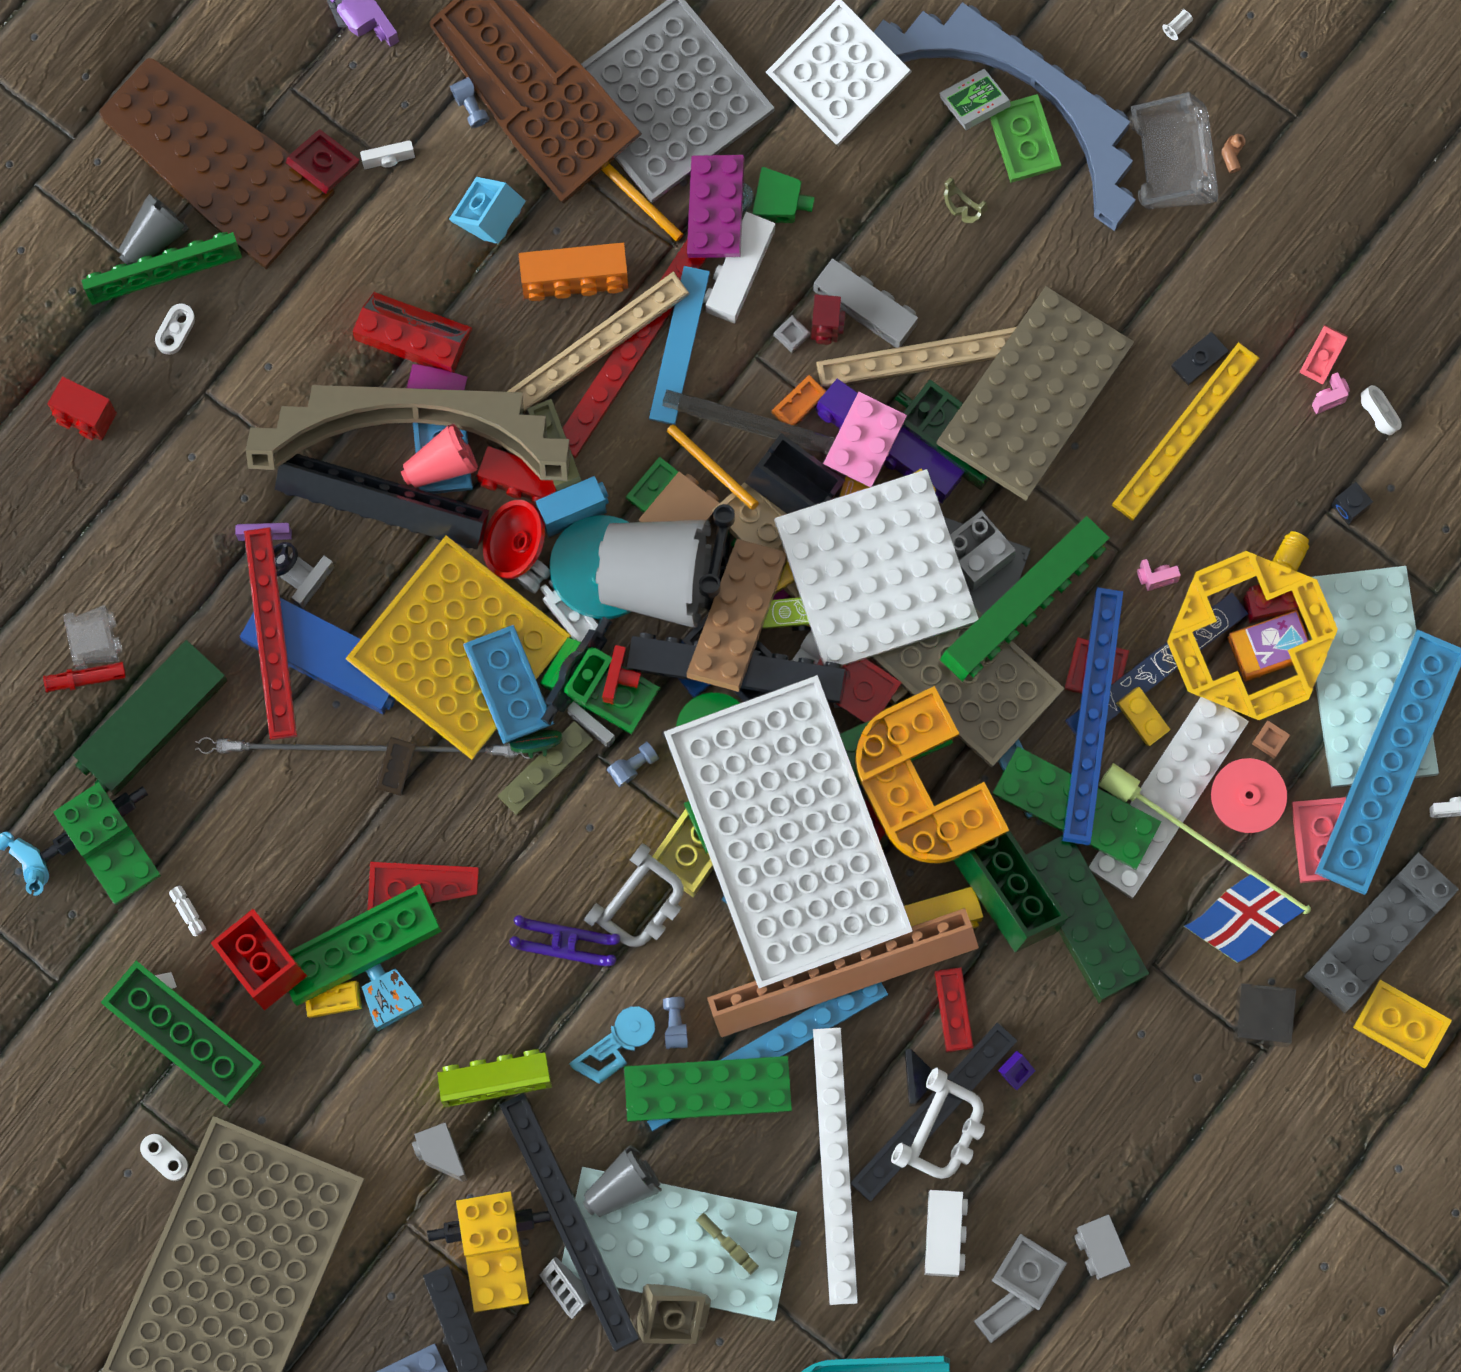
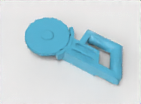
M641 1007L624 1009L617 1016L615 1027L611 1026L612 1033L570 1062V1066L599 1084L627 1064L619 1053V1049L624 1048L635 1051V1047L646 1044L653 1037L655 1021L652 1015ZM612 1054L616 1057L614 1061L600 1071L582 1062L589 1056L600 1062H603Z

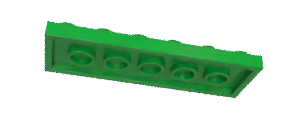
M228 232L216 234L213 239L204 242L203 240L193 241L185 248H170L165 250L162 255L156 257L145 256L138 259L137 263L130 265L119 264L114 266L111 271L105 273H91L86 279L81 281L91 305L241 259L242 255L234 232L229 234Z
M1017 746L992 795L1064 832L1071 774ZM1098 788L1092 837L1089 846L1137 870L1162 821Z
M418 884L288 951L307 975L306 978L289 991L293 1003L298 1006L442 932L421 885Z
M788 1056L624 1066L627 1122L792 1111Z

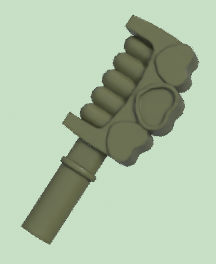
M702 1213L696 1221L713 1239L717 1238L721 1242L720 1245L750 1275L758 1269L759 1266L749 1257V1254L729 1236L725 1237L722 1234L723 1230L705 1213Z

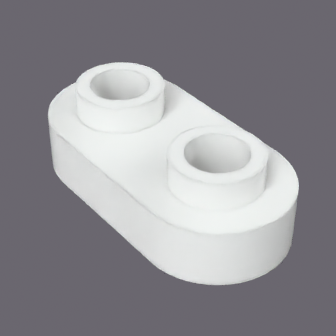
M176 304L171 307L156 333L155 342L162 353L170 355L178 352L195 323V315L188 305ZM180 316L187 317L183 323H179L177 320ZM169 338L174 339L172 345H166L165 341Z
M1371 385L1361 393L1362 406L1369 411L1375 421L1376 428L1381 433L1393 435L1402 426L1397 413L1378 387Z
M151 1134L143 1139L140 1146L141 1154L163 1176L169 1180L178 1181L187 1175L189 1170L187 1159L165 1138L158 1134ZM152 1143H158L159 1149L155 1153L149 1150ZM173 1161L179 1164L176 1171L169 1169V1165Z

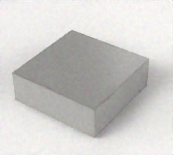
M792 315L774 332L773 336L793 353L811 336V333Z

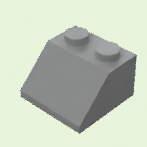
M446 1123L414 1134L416 1141L412 1142L419 1161L424 1160L427 1166L460 1181L467 1180Z

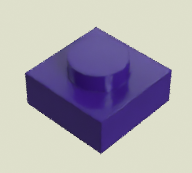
M1018 1051L998 1070L1010 1086L1016 1090L1035 1072L1030 1063Z

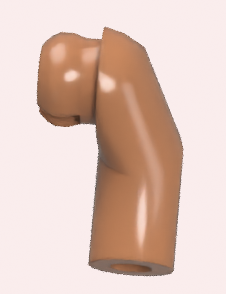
M1241 134L1230 136L1222 148V156L1229 173H1235L1241 169L1237 155L1246 143L1244 136Z

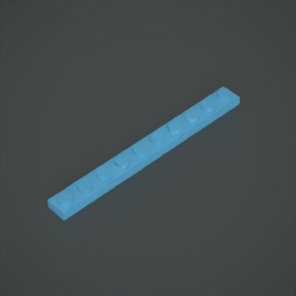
M880 982L816 1004L721 1060L784 1056L814 1039L813 1029L833 1028L887 997L888 993ZM674 1119L647 1121L651 1130L655 1131Z

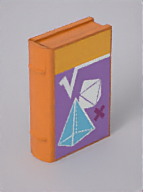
M1297 610L1229 633L1227 637L1245 682L1292 666L1293 663L1287 650L1309 641Z

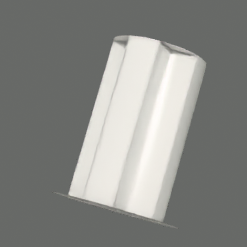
M1182 10L1168 25L1164 24L1162 26L1163 30L1169 38L1177 40V35L1193 21V17L1188 11Z

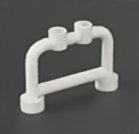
M935 1068L927 1079L926 1087L935 1091L936 1094L911 1147L903 1143L898 1144L892 1154L891 1162L902 1168L908 1164L933 1177L943 1179L955 1174L961 1163L967 1165L971 1161L973 1150L968 1147L972 1138L979 1140L984 1133L985 1125L980 1123L984 1108L978 1095L948 1080L946 1072ZM948 1093H951L969 1102L973 1107V1112L963 1125V1134L951 1151L949 1164L944 1168H940L919 1158V1155Z

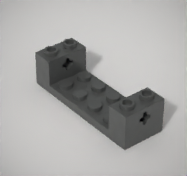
M1417 853L1304 977L1341 1011L1346 1013L1459 889L1420 853Z

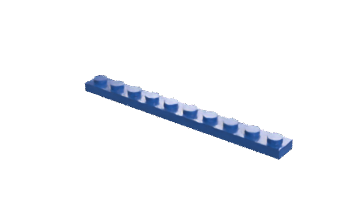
M1099 587L1095 591L1062 840L1066 842L1090 845L1123 591Z

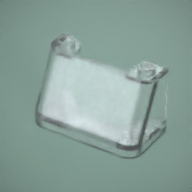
M1187 92L1131 106L1130 127L1141 136L1147 183L1141 185V190H1138L1140 204L1147 209L1217 202L1218 188L1209 116L1205 104L1193 94Z

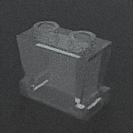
M103 605L78 616L74 612L63 614L72 660L77 670L87 669V663L119 661L118 653L122 652L119 637L114 638L112 628L117 627L113 611L109 612L107 607Z

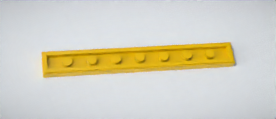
M1239 342L1113 502L1112 506L1130 520H1135L1258 362L1259 357Z

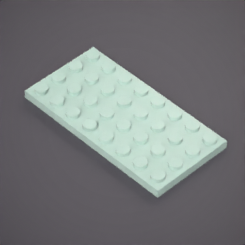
M1406 566L1312 577L1318 580L1338 628L1315 682L1331 788L1352 785L1415 635L1416 625ZM1307 628L1308 639H1309V640H1312V638H1311V636H1310V633H1309V631H1308V628ZM1433 734L1415 778L1439 774Z
M582 1167L575 1200L617 1288L643 1293V1287L647 1284L686 1288L708 1295L711 1299L710 1308L775 1321L797 1212L660 1183L661 1185L658 1187L662 1191L658 1194L599 1217L596 1214L591 1215L585 1208L583 1201L586 1200L584 1194L605 1171ZM702 1213H705L723 1230L722 1234L725 1237L729 1236L737 1245H740L759 1266L752 1275L729 1255L720 1245L721 1242L717 1238L713 1239L696 1221ZM565 1247L562 1263L581 1280Z

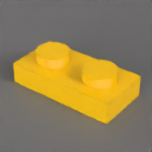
M1136 687L1116 703L1147 746H1151L1170 731V728L1140 687Z

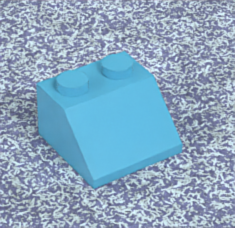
M476 177L449 220L484 241L499 244L506 236L513 220L520 214L521 208L526 201L507 183Z

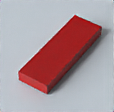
M962 967L935 971L946 1053L973 1049Z

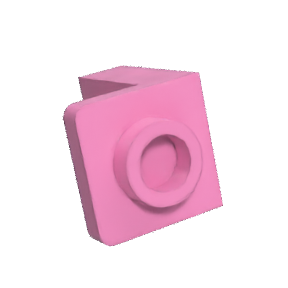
M1338 373L1332 374L1329 381L1333 390L1327 388L1316 394L1317 397L1312 404L1316 415L1346 402L1349 386L1344 378H1340Z
M1147 559L1142 560L1140 569H1137L1140 583L1142 585L1145 584L1148 591L1177 583L1181 576L1178 566L1170 568L1169 565L1160 566L1152 573Z

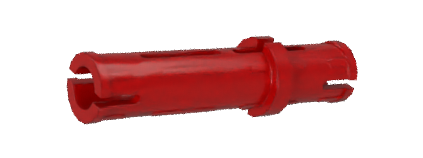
M123 661L73 671L72 669H67V672L43 676L46 693L69 688L71 691L83 685L126 679Z

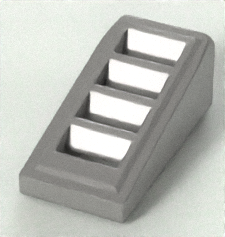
M554 1257L541 1272L540 1277L566 1314L573 1319L590 1302V1298L583 1283L557 1257ZM554 1270L557 1272L555 1278L551 1275ZM560 1279L564 1282L563 1285L559 1283Z

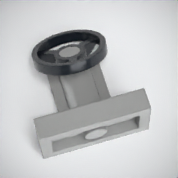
M283 542L274 546V554L282 549L281 553L275 558L276 569H279L277 577H281L297 589L292 596L294 604L303 609L335 567L330 559L323 556L313 568L298 557V551L291 543ZM288 547L293 550L290 556L288 554Z

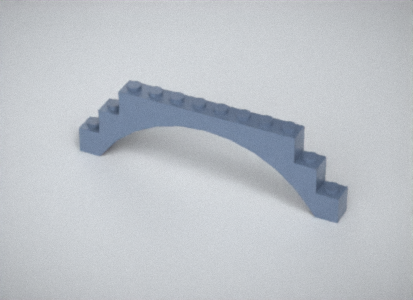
M962 2L945 25H942L941 20L933 14L928 15L922 11L905 34L902 33L903 31L898 25L892 22L889 24L883 19L874 33L902 62L920 58L948 57L980 62L1008 72L1032 86L1052 103L1072 128L1085 154L1092 179L1094 217L1113 231H1116L1133 209L1136 200L1128 189L1118 187V184L1131 169L1133 162L1125 150L1115 148L1128 131L1130 124L1128 117L1118 109L1113 110L1101 96L1089 93L1080 81L1071 80L1065 76L1064 71L1057 65L1051 66L1044 61L1043 56L1036 50L1030 51L1023 46L1022 41L1018 37L1006 34L997 22L993 20L988 21L982 17L981 12L972 5L967 6Z

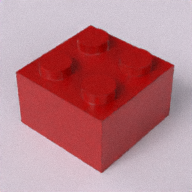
M63 376L47 403L52 411V416L56 418V423L67 429H70L71 426L80 430L79 434L90 440H93L95 437L102 441L117 414L110 399Z

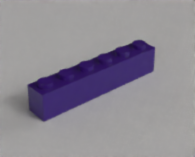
M837 378L818 401L816 411L819 417L827 423L832 422L840 430L858 393ZM903 426L884 462L887 468L897 470L903 477L913 474L919 469H927L931 482L936 489V497L942 504L960 483L964 471Z

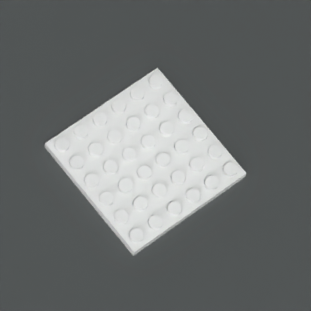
M927 469L774 519L823 666H825V662L842 664L841 666L854 663L973 624L979 619Z

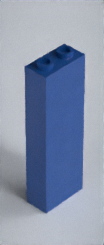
M280 598L289 667L382 715L386 709L391 710L396 699L346 660V657L361 639ZM253 612L240 638L243 643L259 651Z

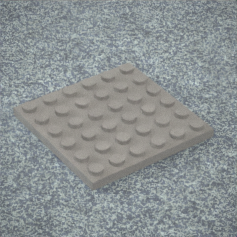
M666 0L581 64L642 133L615 160L651 203L691 174V156L717 155L774 112L773 105L685 0Z

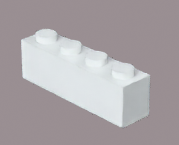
M745 213L742 219L741 257H726L723 266H717L713 277L716 280L713 289L708 288L704 296L703 302L706 303V313L731 323H736L774 235L775 223L751 213Z

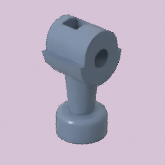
M469 77L450 86L459 106L464 105L470 115L467 121L471 128H478L489 121L490 118L487 112L479 110L475 100L474 86Z
M648 742L639 747V754L627 761L617 760L607 768V772L612 776L619 788L632 781L638 775L636 770L646 761L649 764H653L659 759L655 750Z
M684 997L663 999V1009L669 1011V1024L665 1032L666 1049L688 1048L686 1024H682L680 1010L685 1008Z

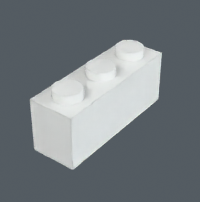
M929 1191L925 1275L958 1277L959 1271H964L965 1254H960L961 1243H966V1227L961 1226L962 1215L967 1216L968 1199H963V1192Z

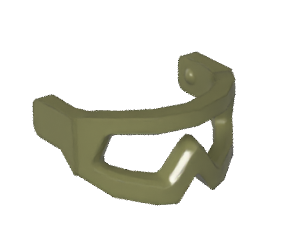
M950 177L945 182L946 189L943 194L945 204L954 216L962 214V222L974 223L988 210L985 201L977 204L969 199L955 185L953 178ZM957 194L965 203L978 210L975 216H968V207L956 208L950 197Z

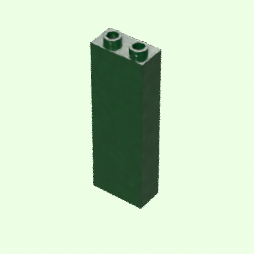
M185 640L73 754L78 761L75 766L86 776L91 773L97 779L94 784L99 782L106 793L110 791L116 796L228 681L227 678L189 641Z

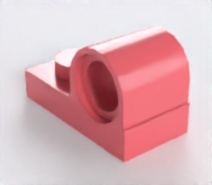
M1324 325L1299 373L1324 384L1348 336Z

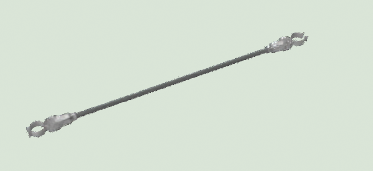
M204 737V738L200 739V741L197 742V743H201L202 740H204V739H210V738ZM220 738L217 739V742H213L214 744L217 743L216 748H213L210 752L202 753L210 754L214 749L221 754L242 752L250 749L386 751L387 746L250 744V742ZM510 742L485 746L478 751L506 758H515L518 754L522 755V753L511 750ZM416 746L415 751L461 752L456 747Z

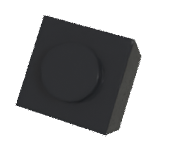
M1355 482L1337 496L1331 506L1349 526L1369 510L1373 501Z

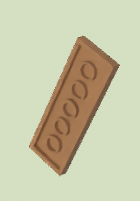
M740 539L736 540L720 582V593L714 598L687 670V678L739 692L787 562L785 551Z

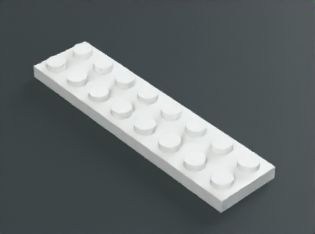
M1200 697L1142 785L1139 794L1183 823L1249 721L1225 706ZM1137 798L1130 803L1131 806L1162 821L1137 870L1100 851L1089 865L1092 874L1131 899L1134 898L1179 829V826Z

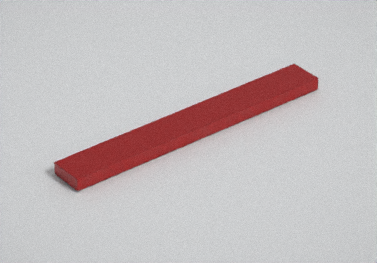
M271 527L244 531L269 737L270 740L297 737Z

